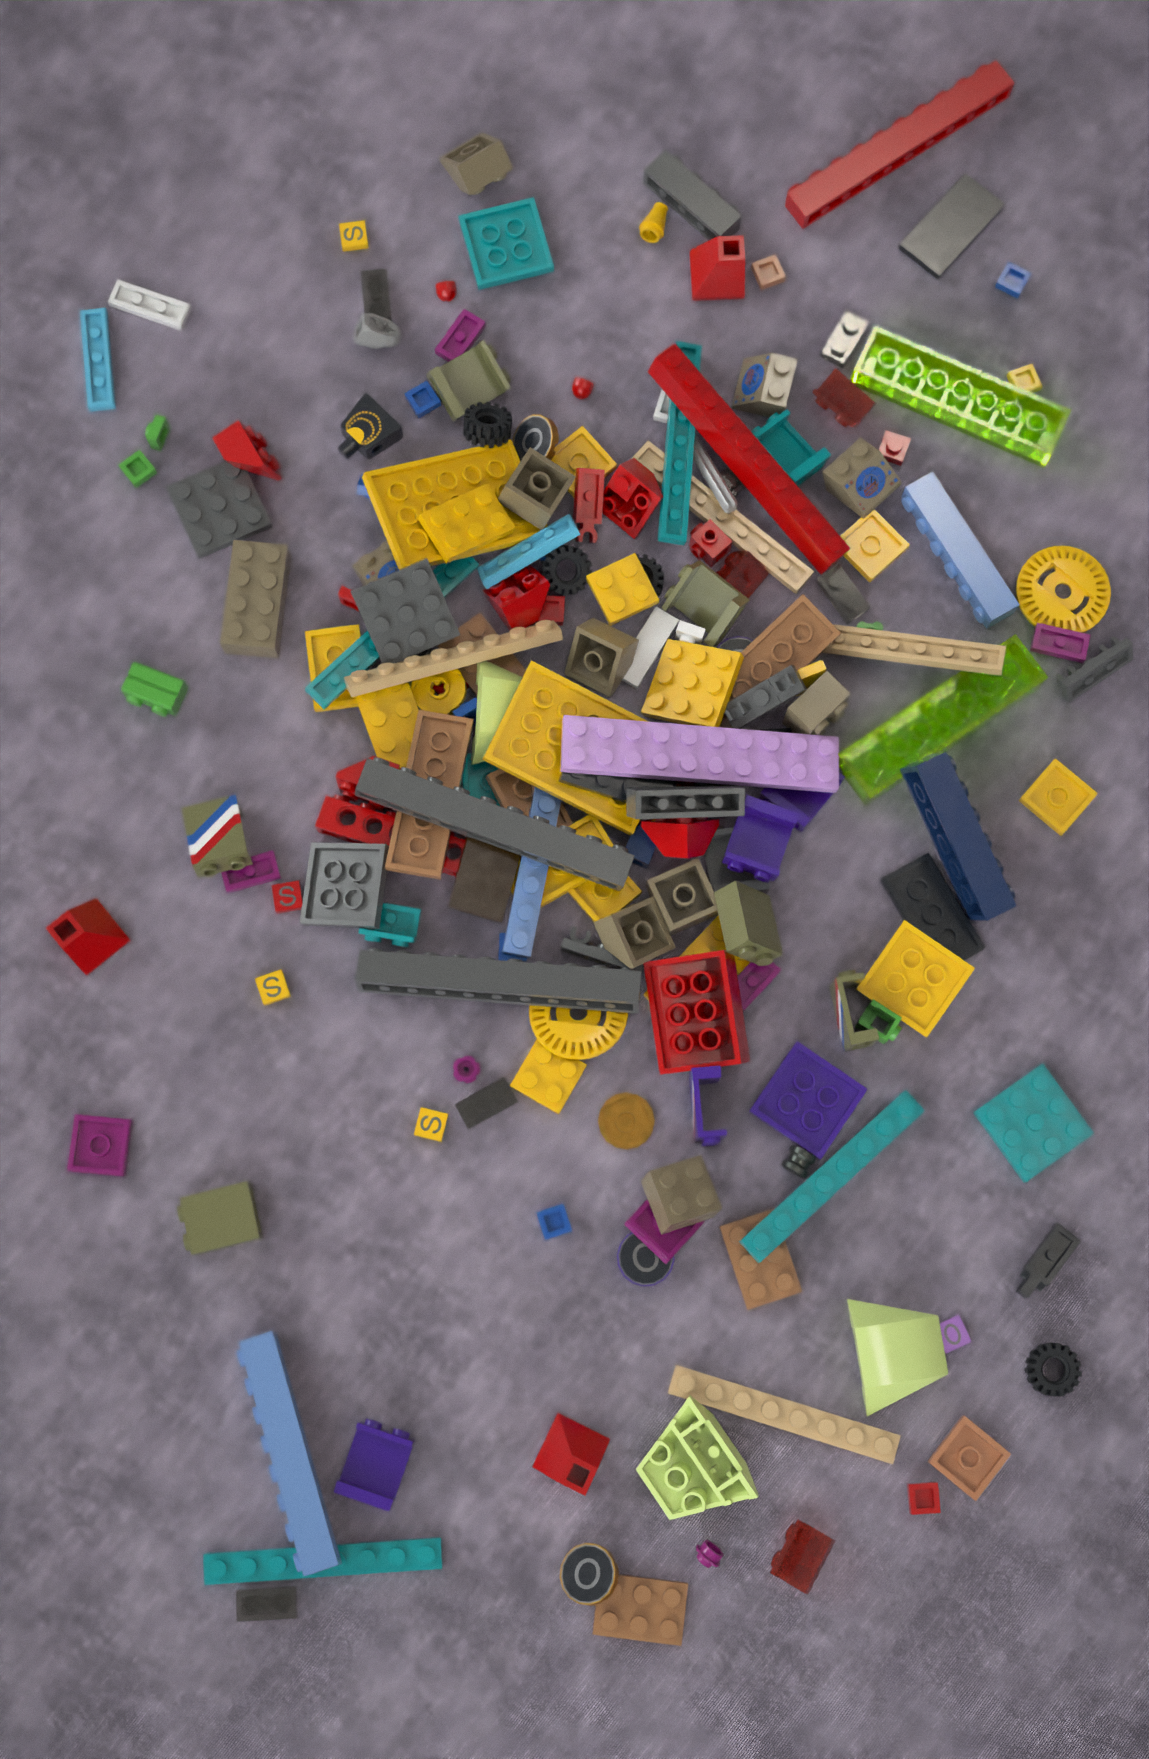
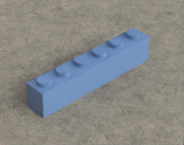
M931 472L906 486L901 496L903 507L908 513L911 512L916 519V526L919 532L923 535L925 534L929 539L932 552L937 557L940 556L944 562V569L951 579H955L959 586L958 589L961 597L965 601H969L973 607V614L979 623H983L986 629L1014 614L1019 607V603L935 474Z

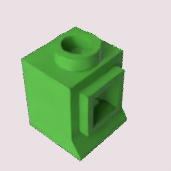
M873 999L854 1027L862 1031L875 1029L871 1024L877 1016L888 1023L883 1033L878 1031V1041L882 1044H885L888 1039L893 1042L902 1029L898 1025L902 1017Z

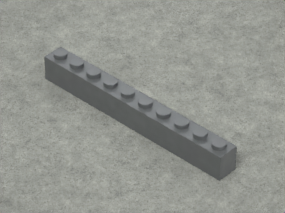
M374 757L373 760L367 758L355 789V796L620 891L625 885L635 855L629 854V850L623 846H607L602 844V840L598 837L587 835L585 838L575 834L576 830L568 826L561 825L560 828L550 825V821L543 817L534 816L531 818L522 815V810L512 806H507V809L496 805L497 802L488 797L481 796L478 799L470 796V792L464 788H448L443 786V782L439 779L427 777L426 780L416 776L417 773L409 768L401 767L400 770L389 766L390 763L381 758Z
M378 948L359 951L355 977L358 992L637 1014H639L642 983L641 971H636L634 968L630 969L629 967L608 969L603 965L581 967L575 963H565L564 965H554L547 961L527 963L519 959L501 961L486 956L474 959L460 954H455L451 957L439 956L432 952L421 955L412 954L405 950L384 952Z

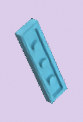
M106 308L80 310L88 409L90 412L116 409L108 311Z
M568 514L479 566L477 570L486 589L579 536L580 532L572 516Z

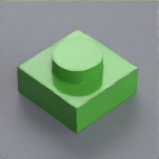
M157 414L153 422L148 423L145 437L151 449L161 452L170 431V426L166 417Z
M140 449L118 464L120 470L135 488H138L157 474L154 466Z

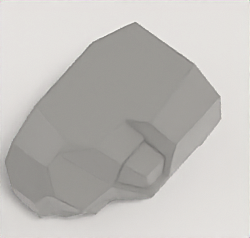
M362 313L354 331V343L372 349L394 347L399 344L401 339L400 329L395 323L373 313Z

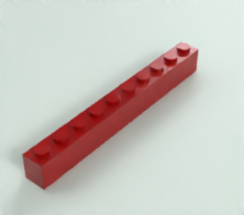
M997 60L989 65L984 64L980 66L970 77L961 78L953 88L948 91L943 90L939 92L931 102L926 105L924 103L920 104L909 116L898 118L887 130L878 131L871 140L865 144L859 143L843 158L841 156L837 157L824 170H817L802 184L797 183L793 185L787 192L786 209L802 229L808 227L1008 99L1015 82Z
M676 343L655 357L647 371L820 575L836 564L851 548Z

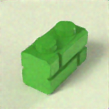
M134 661L121 687V691L127 697L126 701L137 707L145 704L152 707V712L166 717L167 714L177 715L188 691V685L182 679Z

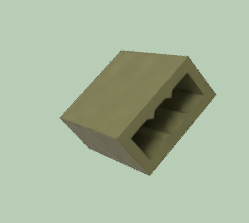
M734 881L714 892L727 953L755 963L758 966L769 965L774 959L783 955L769 895L738 881Z
M249 1181L179 1198L181 1205L177 1206V1213L180 1222L185 1223L187 1232L183 1234V1242L186 1251L190 1250L191 1255L197 1256L264 1239L252 1183Z

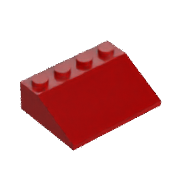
M719 950L643 963L660 1075L690 1071L691 1068L722 1067L751 1062L735 955L727 953L726 950Z

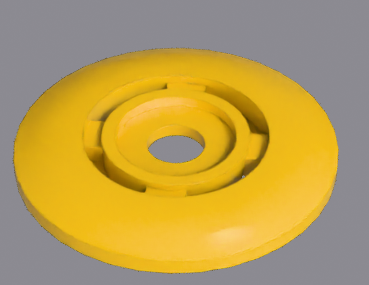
M1052 546L1038 551L1023 565L1016 581V598L1021 612L1033 626H1036L1037 623L1085 633L1097 625L1105 615L1110 603L1111 587L1104 568L1089 553L1071 546ZM1051 569L1055 570V572L1045 578L1042 585L1038 584L1039 578L1045 572ZM1057 585H1067L1071 590V595L1065 599L1059 598L1055 593ZM1084 597H1088L1087 604L1083 610L1073 614L1072 611L1079 607Z
M529 1006L530 1025L537 1040L550 1052L568 1059H590L607 1052L623 1035L628 1019V1013L606 1011V1020L603 1026H598L601 1020V1011L586 1010L587 1016L583 1020H574L570 1016L572 1008L556 1007L557 1021H553L550 1016L552 1007Z

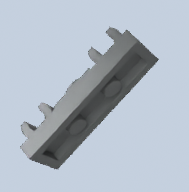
M1111 637L1112 647L1106 648L1103 644L1099 645L1100 654L1090 658L1082 668L1076 671L1072 666L1067 667L1069 677L1064 678L1058 673L1056 681L1058 686L1062 688L1063 699L1067 703H1071L1134 660L1133 642L1127 637L1121 641L1116 637Z
M790 665L728 702L725 715L732 728L741 729L807 688L795 666Z
M573 926L570 930V939H563L561 945L562 952L613 969L628 967L607 951L603 944H598L597 947L586 945L591 939L590 931H587L584 939L579 940L575 937L577 927ZM641 964L635 967L634 969L636 971H641L642 974L644 965Z

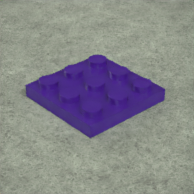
M796 1041L749 1112L815 1158L821 1160L868 1089Z

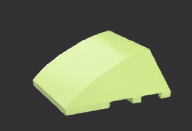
M488 661L477 663V710L475 736L472 742L471 765L484 762L482 760L522 679L521 676Z
M847 1299L862 1381L866 1416L949 1374L938 1315Z
M691 1395L636 1468V1471L669 1520L703 1512L706 1509L722 1505H731L737 1501L759 1497L747 1463L715 1416Z

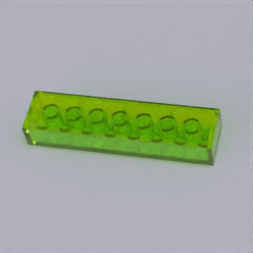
M874 325L854 367L849 384L1042 468H1045L1072 411L1069 408Z
M1016 634L1000 644L1006 646L1002 676L960 671L838 753L839 768L843 772L842 775L845 776V779L865 806L904 781L900 768L927 755L947 752L1043 686L1049 677Z

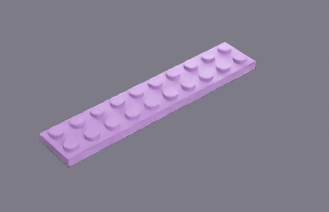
M564 715L562 718L560 772L836 793L839 790V737Z

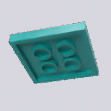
M534 197L458 215L478 290L554 272V264Z
M1043 1063L973 1112L1023 1183L1029 1181L1094 1134Z

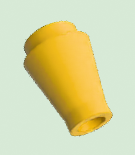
M656 202L639 226L641 238L649 243H656L664 236L668 207L664 203Z

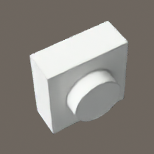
M680 620L676 629L675 639L701 645L706 629Z

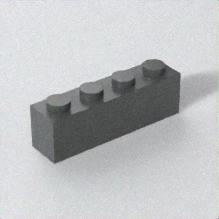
M665 149L644 169L643 184L708 241L717 236H733L740 229L742 215L734 205L724 201L716 189L709 188L696 172H691L686 168L678 156L671 155Z
M736 785L626 788L627 816L634 819L745 816V788Z

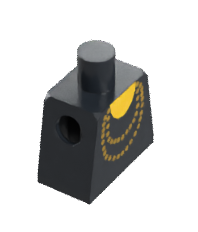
M365 393L341 423L342 435L346 440L337 449L347 460L357 451L366 459H372L403 438L402 426L371 396Z

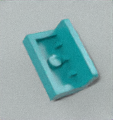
M383 902L380 928H359L358 934H364V940L381 942V938L393 939L392 945L409 947V942L415 943L417 941L422 909Z

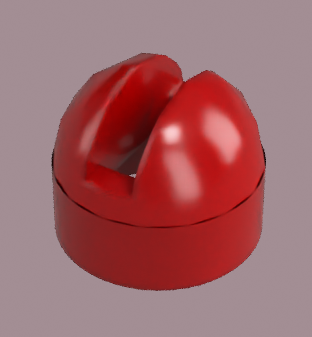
M442 281L435 284L436 294L441 301L451 302L456 297L457 287L455 281Z
M575 377L572 383L573 395L578 399L588 398L594 388V383L580 377Z

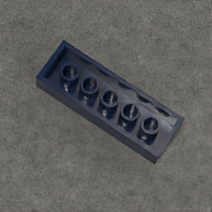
M947 752L927 755L900 768V771L968 919L988 921L1017 906L1014 901L1016 898L1015 892L1011 885L1006 883L1002 875L1004 868L991 851V839L981 829L979 824L981 820L976 808L970 805L967 798L969 796L968 789L964 782L959 780L955 772L957 765L954 759Z

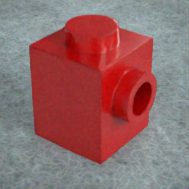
M711 519L704 525L699 523L690 533L689 546L691 553L698 560L703 559L710 568L731 551L733 541Z

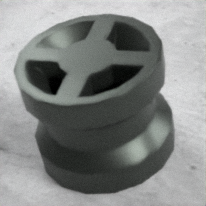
M791 1145L789 1149L790 1155L782 1161L781 1166L792 1174L806 1179L808 1176L807 1170L810 1165L815 1163L816 1158L807 1151Z

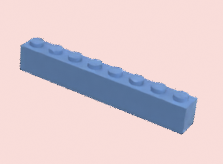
M269 1331L239 1341L240 1349L236 1351L240 1366L246 1367L248 1378L244 1379L248 1395H253L256 1403L252 1411L256 1424L262 1425L264 1435L260 1436L264 1453H269L272 1465L268 1466L272 1482L278 1483L281 1493L277 1495V1502L280 1511H286L289 1523L285 1524V1530L289 1542L294 1541L297 1553L293 1554L296 1569L298 1572L302 1571L303 1576H308L340 1565L342 1561L277 1333Z

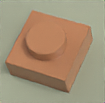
M776 254L751 264V270L760 290L785 282L786 275Z

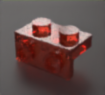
M837 368L833 370L818 389L815 388L812 391L817 397L814 401L825 411L830 408L837 415L834 419L845 428L848 425L856 428L876 405L873 399Z
M749 551L732 552L726 557L725 565L720 571L715 572L747 598L753 594L769 574Z
M797 1519L795 1524L793 1523L789 1526L785 1534L786 1542L782 1550L777 1551L771 1561L772 1569L770 1574L808 1595L836 1540Z

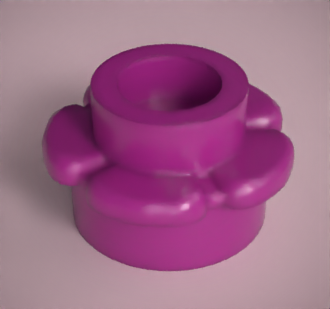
M472 1056L458 1058L453 1064V1075L459 1082L472 1083L476 1080V1076L480 1074V1065L478 1062H475V1058ZM465 1067L469 1068L468 1072H464Z
M705 1540L701 1546H696L698 1552L696 1557L701 1564L707 1568L720 1566L719 1563L724 1554L717 1545L709 1540Z

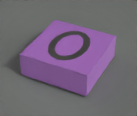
M960 1315L940 1322L945 1354L972 1342Z

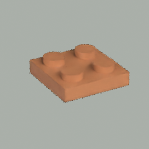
M962 1415L927 1462L971 1499L977 1501L1011 1453L966 1416Z

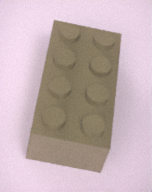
M233 540L220 645L225 654L279 658L292 557L288 545Z

